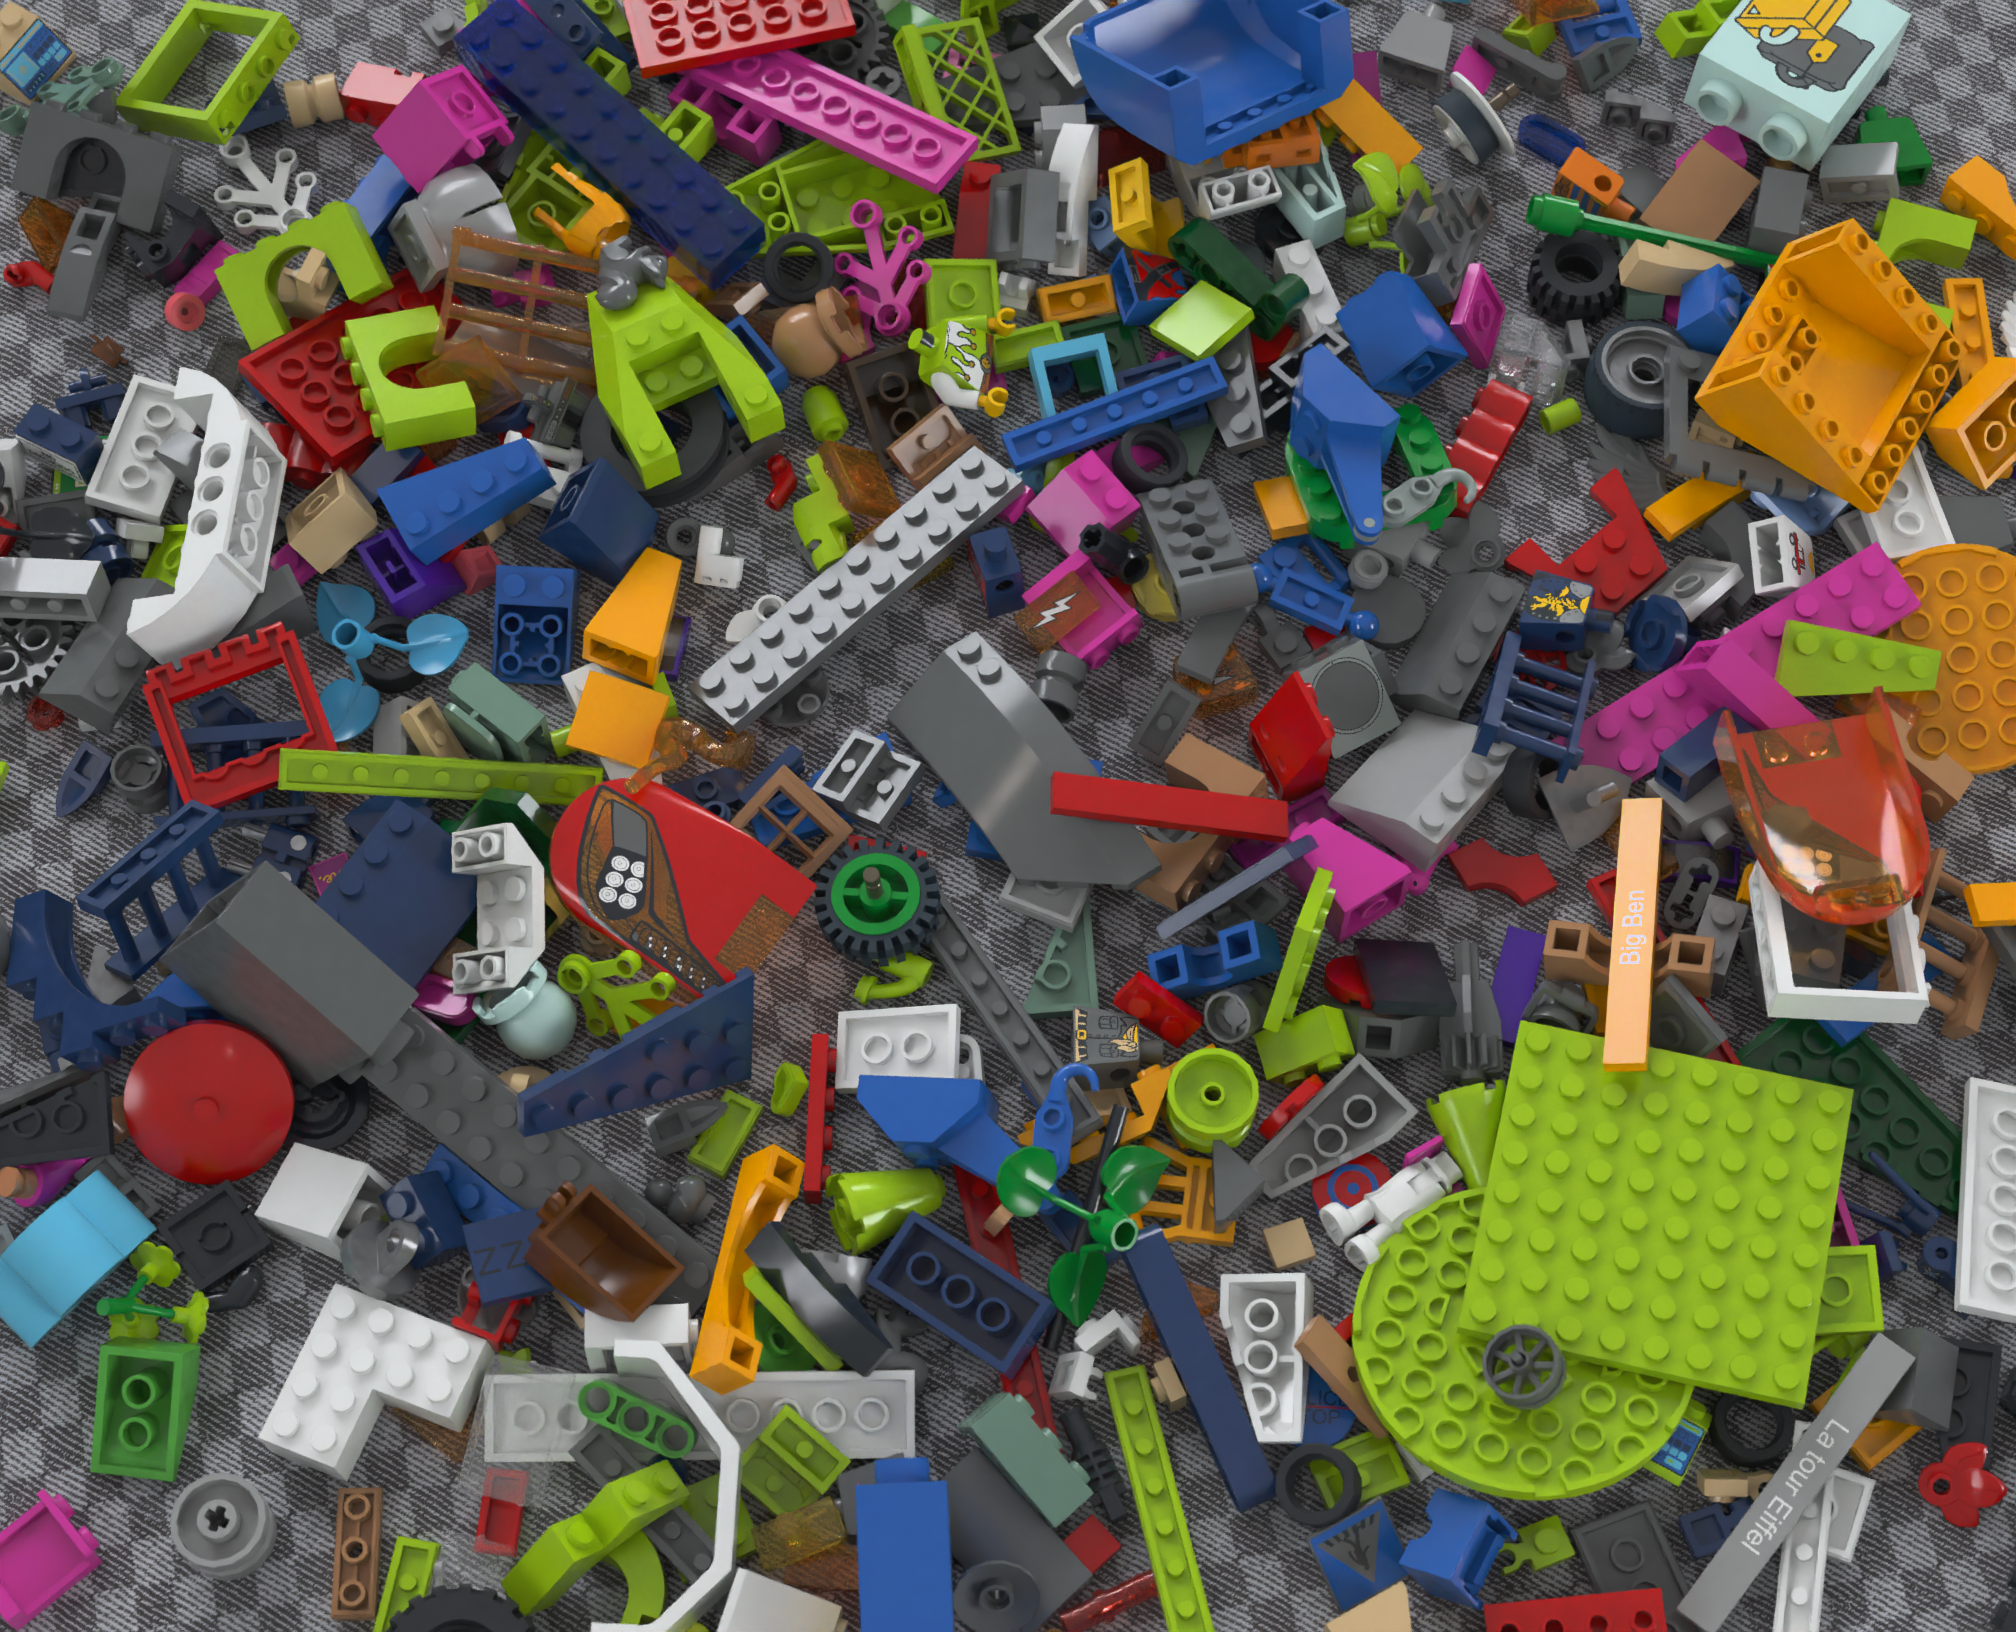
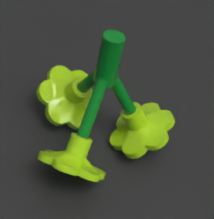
M149 1241L142 1242L137 1250L130 1255V1262L137 1269L138 1280L124 1297L101 1299L97 1302V1313L101 1316H109L112 1324L109 1330L110 1339L117 1336L155 1340L160 1332L159 1326L156 1323L159 1317L170 1318L171 1323L182 1324V1336L189 1344H196L199 1335L203 1334L206 1328V1313L209 1306L208 1298L204 1297L203 1292H194L186 1308L174 1306L172 1309L156 1307L152 1304L145 1305L140 1298H135L144 1285L154 1282L160 1287H168L173 1282V1279L179 1276L181 1267L173 1260L174 1256L169 1248L165 1246L156 1247Z

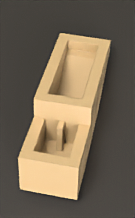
M1636 239L1618 267L1622 286L1644 292L1681 296L1683 283L1718 263L1729 273L1734 267V261L1671 240H1667L1665 245L1660 247Z

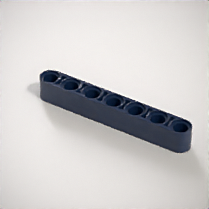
M1156 1222L1138 1230L1135 1244L1127 1251H1120L1121 1256L1166 1356L1170 1358L1184 1388L1189 1407L1226 1489L1238 1512L1243 1513L1277 1497L1274 1475L1163 1231Z

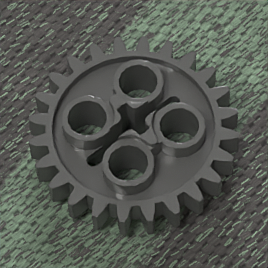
M848 0L855 27L860 28L856 30V35L791 49L817 64L860 83L859 79L862 77L866 79L871 69L882 66L880 59L889 58L887 47L891 46L890 29L883 10L877 9L875 0L868 2L866 0ZM849 58L846 61L839 62L842 59Z
M0 618V629L9 636L19 651L24 652L29 661L33 663L32 666H28L9 643H5L0 635V698L5 705L10 703L12 696H17L19 701L23 703L26 693L30 691L34 696L38 697L39 687L46 684L78 637V633L74 628L76 626L74 621Z

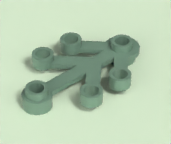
M106 57L96 62L91 68L82 65L73 69L67 76L71 84H56L54 81H49L43 84L36 94L41 99V103H45L46 98L55 99L67 103V111L80 114L81 109L89 110L86 104L102 88L110 90L120 84L125 68L121 62H116L113 57ZM13 104L0 111V129L3 133L9 134L11 137H17L24 133L30 109L23 111L20 105Z

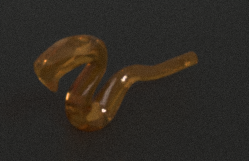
M681 717L665 718L660 722L654 739V746L659 757L651 760L625 781L624 787L629 793H637L660 773L682 767L689 757L686 750L699 754L705 760L717 766L745 771L754 756L756 733L743 730L740 734L736 735L731 729H727L725 734L729 737L725 738V744L714 741L706 730L696 722Z

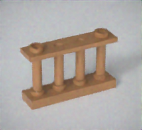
M1939 847L1927 853V866L1923 878L1924 895L1912 900L1911 906L1913 915H1917L1919 918V934L1917 939L1919 948L1925 951L1926 962L1954 977L1955 987L1951 998L1932 987L1928 994L1930 1006L1943 1012L1945 1018L1941 1034L1954 1041L1978 1033L2000 957L1980 927L1972 926L1971 928L1931 905L1936 886L1966 902L1963 890L1968 885L1941 870L1947 850ZM1926 921L1964 942L1966 949L1962 963L1920 940ZM1891 944L1885 963L1877 974L1879 983L1876 991L1899 992Z

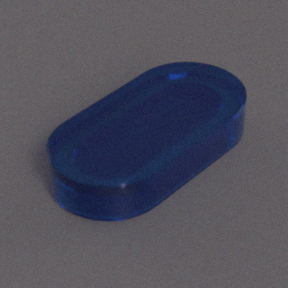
M1530 114L1519 123L1517 132L1519 143L1527 150L1562 168L1575 147L1583 151L1586 150L1585 141L1579 134L1544 115Z

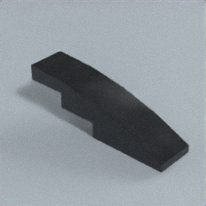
M1328 325L1322 327L1268 367L1270 378L1259 385L1267 437L1271 436L1291 417V401L1304 353L1320 343L1340 361L1350 352V344ZM1215 429L1217 439L1227 447L1219 429ZM1253 449L1235 454V456L1241 460Z
M768 1221L746 1247L745 1253L792 1310L862 1377H868L893 1349L890 1342L848 1285L835 1284L812 1252L802 1253L779 1221Z

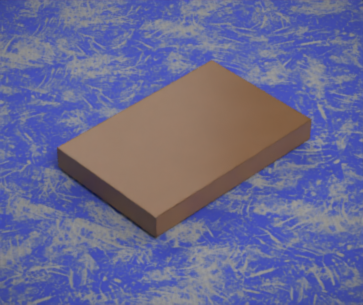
M1700 139L1646 208L1636 224L1715 242L1758 186L1760 180L1706 141Z

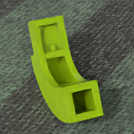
M639 1530L600 1560L617 1568L627 1579L628 1601L620 1624H650L656 1621L668 1608V1586L664 1569L651 1541L642 1530Z

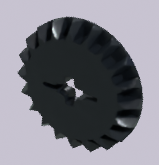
M290 1073L295 1094V1107L290 1129L283 1142L287 1148H292L296 1142L323 1151L329 1149L337 1150L340 1144L345 1141H351L352 1136L357 1130L363 1128L364 1119L369 1114V1102L371 1099L368 1082L363 1075L352 1084H348L339 1075H336L309 1089ZM320 1094L324 1101L329 1102L328 1104L321 1105V1111L316 1113L311 1106L305 1105L314 1101V1095Z

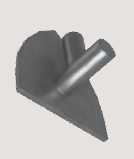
M1579 765L1576 771L1569 769L1563 784L1555 781L1557 771L1537 779V783L1569 852L1589 844L1604 834L1615 822L1621 812L1622 799L1628 798L1633 778L1611 768L1596 765Z

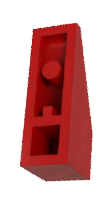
M965 162L959 193L952 259H986L991 175L1001 173V165Z

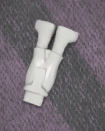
M1442 1151L1432 1159L1425 1157L1420 1162L1405 1167L1382 1187L1374 1192L1365 1194L1364 1200L1355 1206L1346 1209L1337 1202L1329 1203L1319 1211V1216L1332 1241L1337 1246H1341L1346 1242L1344 1253L1347 1259L1359 1270L1365 1272L1367 1265H1371L1380 1257L1378 1247L1382 1242L1385 1243L1395 1232L1399 1234L1403 1230L1402 1222L1409 1216L1452 1193V1185L1463 1177V1173L1450 1156ZM1374 1219L1378 1224L1367 1233L1350 1239L1370 1220Z

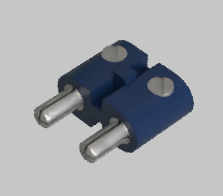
M246 822L243 826L244 828H242V834L262 841V852L260 856H256L253 865L231 858L228 861L229 864H227V871L244 876L266 860L302 891L307 880L305 875L309 869L308 867L313 865L317 856L320 838L277 823H272L269 829Z

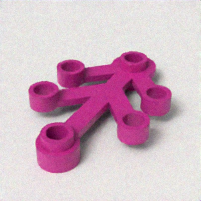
M861 199L852 206L850 220L854 226L864 231L873 270L858 263L854 256L843 252L834 259L835 271L847 278L853 276L878 289L881 304L867 298L865 292L855 286L847 287L843 291L842 296L848 302L850 310H861L873 316L875 325L880 333L887 337H897L903 334L909 327L911 313L908 305L918 286L930 280L932 269L922 260H913L906 268L907 277L897 295H895L893 284L910 251L919 249L923 244L924 237L922 232L913 226L903 227L899 231L898 242L887 262L879 229L883 222L882 209L868 199ZM873 213L871 220L867 223L868 215ZM914 233L913 241L907 244L908 236ZM846 260H849L850 264L846 270H843V263ZM919 267H923L922 274L919 277H915L916 270ZM857 293L858 298L856 302L851 304V297ZM898 314L896 321L891 325V318Z

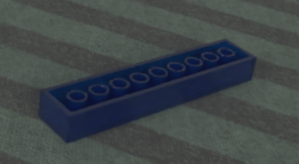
M496 0L453 37L459 62L522 117L599 189L610 195L617 203H621L631 218L713 292L767 244L763 221L516 0Z

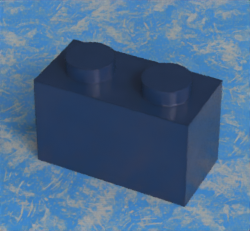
M438 1170L406 1176L379 1195L391 1223L397 1219L414 1223L418 1227L419 1242L417 1250L410 1260L415 1270L446 1264L467 1249L462 1231V1225L465 1224Z

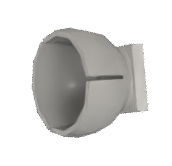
M475 163L446 170L428 181L418 199L402 204L387 227L421 294L434 289L441 279L471 286L502 279L517 270L520 250L516 228L506 202L504 201L472 215L470 214L471 211L503 198L490 176Z

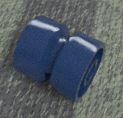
M103 518L86 520L94 532L95 540L92 547L80 560L101 561L111 587L117 578H129L134 571L135 564L125 547L120 544V540L109 521Z

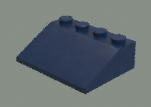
M396 799L315 903L416 990L476 912L477 876L452 873V836L430 818Z

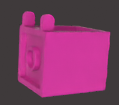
M463 65L418 81L372 135L373 139L381 147L382 152L391 159L404 175L408 184L418 194L422 192L428 181L444 171L472 164L477 158L482 157L487 146L495 138L502 146H508L514 142V135L506 126L509 121Z

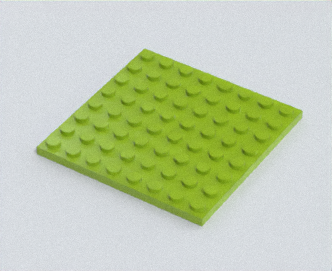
M1520 1020L1457 1333L1491 1340L1498 1332L1512 1325L1528 1324L1541 1328L1560 1348L1563 1356L1567 1358L1802 1410L1806 1400L1854 1089L1649 1047L1647 1071L1605 1072L1603 1066L1605 1037ZM1535 1339L1524 1340L1525 1348L1532 1350L1539 1341ZM1550 1346L1544 1351L1545 1353L1553 1354Z

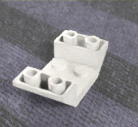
M506 822L452 832V873L477 876L478 950L453 954V995L515 988L545 950L544 867L513 823Z

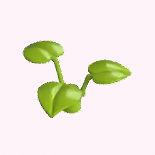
M1373 152L1358 159L1352 167L1363 178L1376 206L1365 213L1345 219L1344 238L1351 247L1369 243L1371 250L1384 248L1402 251L1395 243L1380 241L1388 230L1386 219L1401 214L1405 206L1404 204L1397 207L1398 195L1396 191L1400 186L1401 194L1407 202L1412 190L1417 188L1428 207L1434 206V202L1430 197L1432 191L1421 169L1415 163L1405 164L1398 176L1392 159L1386 153ZM1403 251L1399 256L1402 274L1405 273L1409 264V260Z

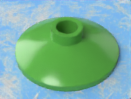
M761 1302L755 1305V1338L763 1344L758 1368L763 1372L810 1371L817 1360Z

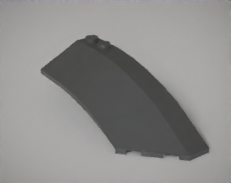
M977 631L943 650L887 715L888 722L929 765L970 815L1013 873L1019 885L1035 886L1037 881L1056 882L1058 887L1090 888L1091 883L1112 884L1113 890H1130L1162 870L1160 862L1134 824L1050 814V778L1054 771L1094 777L1101 776L1040 698Z

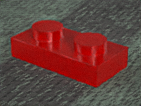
M1138 971L1115 994L1113 1005L1126 1014L1138 1018L1139 1023L1177 1049L1202 1026L1204 1018L1203 1014L1141 971Z

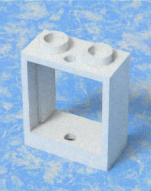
M688 1303L650 1305L634 1323L615 1321L585 1309L584 1350L591 1373H618L614 1360L615 1339L659 1341L683 1372H690L700 1329L699 1320L691 1319Z

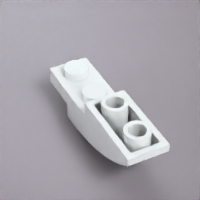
M1063 123L1049 167V171L1060 172L1055 261L1048 263V274L1075 277L1087 276L1089 201L1097 200L1099 125Z

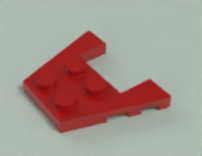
M1616 467L1589 489V495L1613 518L1611 522L1559 565L1531 538L1505 558L1504 566L1515 573L1519 571L1532 579L1535 570H1540L1592 585L1595 588L1594 608L1612 610L1615 612L1614 618L1662 579L1668 571Z

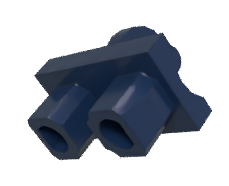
M87 367L79 369L81 380L68 383L69 391L72 395L54 399L58 412L63 417L88 429H92L88 411L102 408L105 422L107 424H114L127 389H124L122 382L108 385L105 374L91 377Z

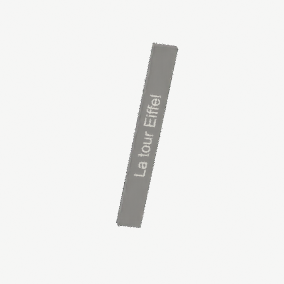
M1878 1332L1678 1605L1676 1612L1703 1632H1717L1913 1364L1915 1361L1914 1356Z

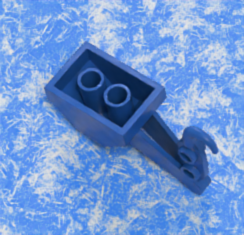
M1081 1063L1067 1064L1054 1074L1049 1093L1035 1117L1032 1146L1046 1149L1055 1158L1057 1176L1048 1192L1062 1199V1194L1057 1188L1056 1183L1069 1167L1074 1117L1066 1095L1067 1083L1072 1077L1080 1075L1089 1080L1093 1092L1099 1090V1079L1095 1071L1088 1065ZM859 1075L856 1099L916 1168H930L932 1171L939 1169V1165L953 1166L956 1164L996 1187L1000 1165L1007 1156L1020 1149L998 1126L1000 1103L981 1079ZM1043 1198L1038 1212L1043 1215H1052L1059 1211L1061 1207Z

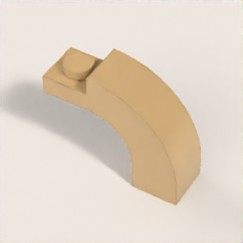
M312 247L299 271L284 267L278 282V296L287 318L296 317L313 320L325 313L341 281L337 273L328 269L325 252Z

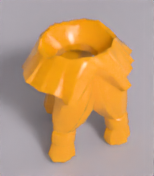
M555 163L551 169L592 200L594 205L570 230H567L538 206L533 215L537 221L552 230L555 236L563 240L570 252L584 260L598 262L601 248L624 235L628 236L631 226L630 215L621 203L614 201L606 192H601L593 185L580 180L573 172H568L559 163Z

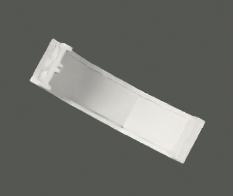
M615 1339L614 1360L619 1377L649 1378L662 1383L721 1463L715 1552L711 1567L653 1623L647 1625L591 1623V1632H686L731 1590L735 1579L742 1477L740 1445L659 1341Z

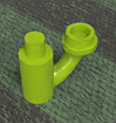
M910 951L905 952L906 960L897 963L896 957L888 958L889 966L880 967L879 964V969L899 977L901 980L877 984L878 977L863 975L856 987L854 997L860 999L861 1004L867 1005L870 999L897 998L911 994L919 987L924 988L933 973L935 963L919 955H913Z

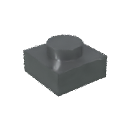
M449 6L419 23L421 33L439 55L460 44L457 31L464 28V24Z

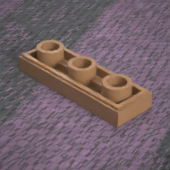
M1321 1314L1312 1318L1294 1344L1295 1349L1378 1440L1388 1436V1430L1373 1411L1362 1389L1356 1371L1352 1348Z
M382 1487L338 1488L331 1619L333 1621L377 1619L384 1498ZM363 1547V1552L359 1557L350 1558L354 1548Z

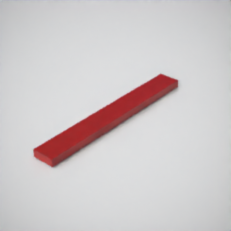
M954 1164L953 1171L971 1249L1022 1281L1009 1222L1006 1223L995 1237L984 1228V1223L1001 1205L997 1188ZM1036 1343L1012 1381L999 1373L1003 1393H1011L1013 1397L1020 1394L1034 1410L1035 1414L1031 1418L1041 1430L1047 1427L1058 1438Z

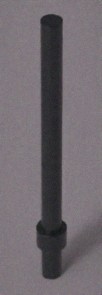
M1113 1105L1083 1205V1209L1092 1214L1100 1211L1103 1195L1106 1190L1101 1181L1102 1167L1108 1157L1118 1150L1130 1108L1122 1105ZM1082 1217L1079 1219L1070 1252L1079 1254L1081 1246L1090 1244L1092 1237L1088 1227L1089 1221ZM1059 1310L1048 1325L1041 1346L1057 1352L1067 1322V1318Z

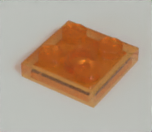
M826 440L817 448L823 461V469L828 477L831 478L838 492L837 498L840 504L847 511L886 520L901 507L875 452Z

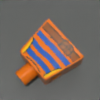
M1575 147L1559 170L1551 195L1578 200L1579 209H1584V213L1628 223L1636 211L1634 206L1619 199L1625 183L1624 179L1582 149Z

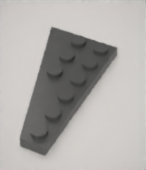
M1038 42L993 59L1015 128L1034 127V122H1041V106L1071 105L1088 93L1085 86L1075 89ZM980 65L968 68L964 72L982 84L987 77L984 68ZM950 75L936 82L949 90L956 77ZM959 80L953 93L972 103L978 91ZM909 92L894 97V99L913 107ZM981 94L975 106L994 117L997 111L995 101ZM949 100L944 107L946 115L958 123H961L967 112ZM972 114L969 115L964 124V127L973 132L986 131L989 124ZM1086 119V122L1103 121V120H1101V119Z

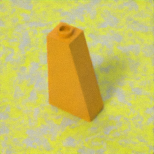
M647 547L584 629L582 658L653 686L657 681L680 588L682 560Z

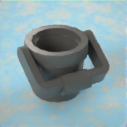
M1563 980L1544 981L1538 986L1526 1005L1521 1018L1528 1022L1589 1034L1598 1020L1599 1009L1596 1005L1586 1000L1583 990L1575 984ZM1582 1014H1585L1589 1018L1581 1029Z

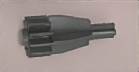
M1461 940V943L1454 944L1456 981L1449 982L1457 1003L1455 1017H1440L1439 1022L1442 1077H1446V1081L1458 1079V1084L1469 1086L1485 1083L1486 1081L1492 1082V1077H1502V1073H1504L1502 1025L1489 980H1480L1478 943Z

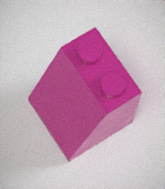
M1323 817L1312 824L1304 822L1290 833L1288 844L1309 834V836H1313L1319 846L1284 868L1285 873L1305 900L1318 867L1334 872L1329 887L1336 889L1325 921V927L1338 944L1404 904L1412 873L1407 865Z

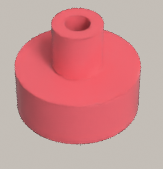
M179 292L172 295L166 302L165 317L171 326L183 331H192L203 323L205 306L197 296L186 292Z

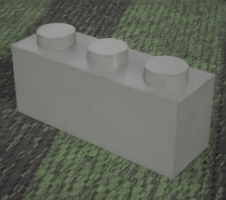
M0 557V618L98 621L111 591V586L101 561Z

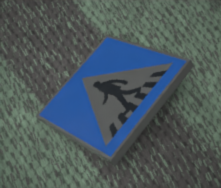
M1381 1496L1356 1508L1341 1520L1324 1526L1305 1537L1341 1614L1410 1576L1398 1564L1405 1551V1547Z

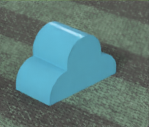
M99 1169L96 1170L66 1197H62L42 1213L1 1254L0 1318L33 1349L130 1257L142 1242L151 1237L158 1229Z

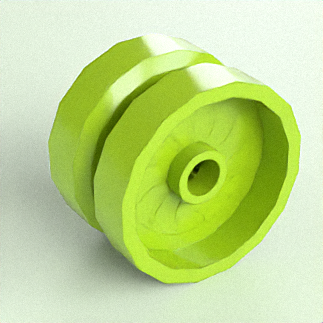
M1202 1048L1187 1054L1173 1068L1167 1085L1166 1121L1173 1135L1186 1147L1201 1153H1212L1213 1140H1222L1231 1149L1237 1147L1250 1134L1256 1118L1259 1101L1258 1080L1251 1066L1238 1054L1222 1048Z

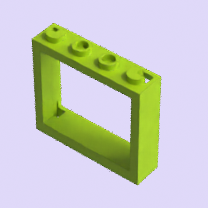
M188 0L116 99L117 111L126 122L137 125L139 131H155L173 137L225 146L301 38L282 12L202 0ZM213 31L257 37L205 111L161 104ZM219 128H224V132L221 133Z

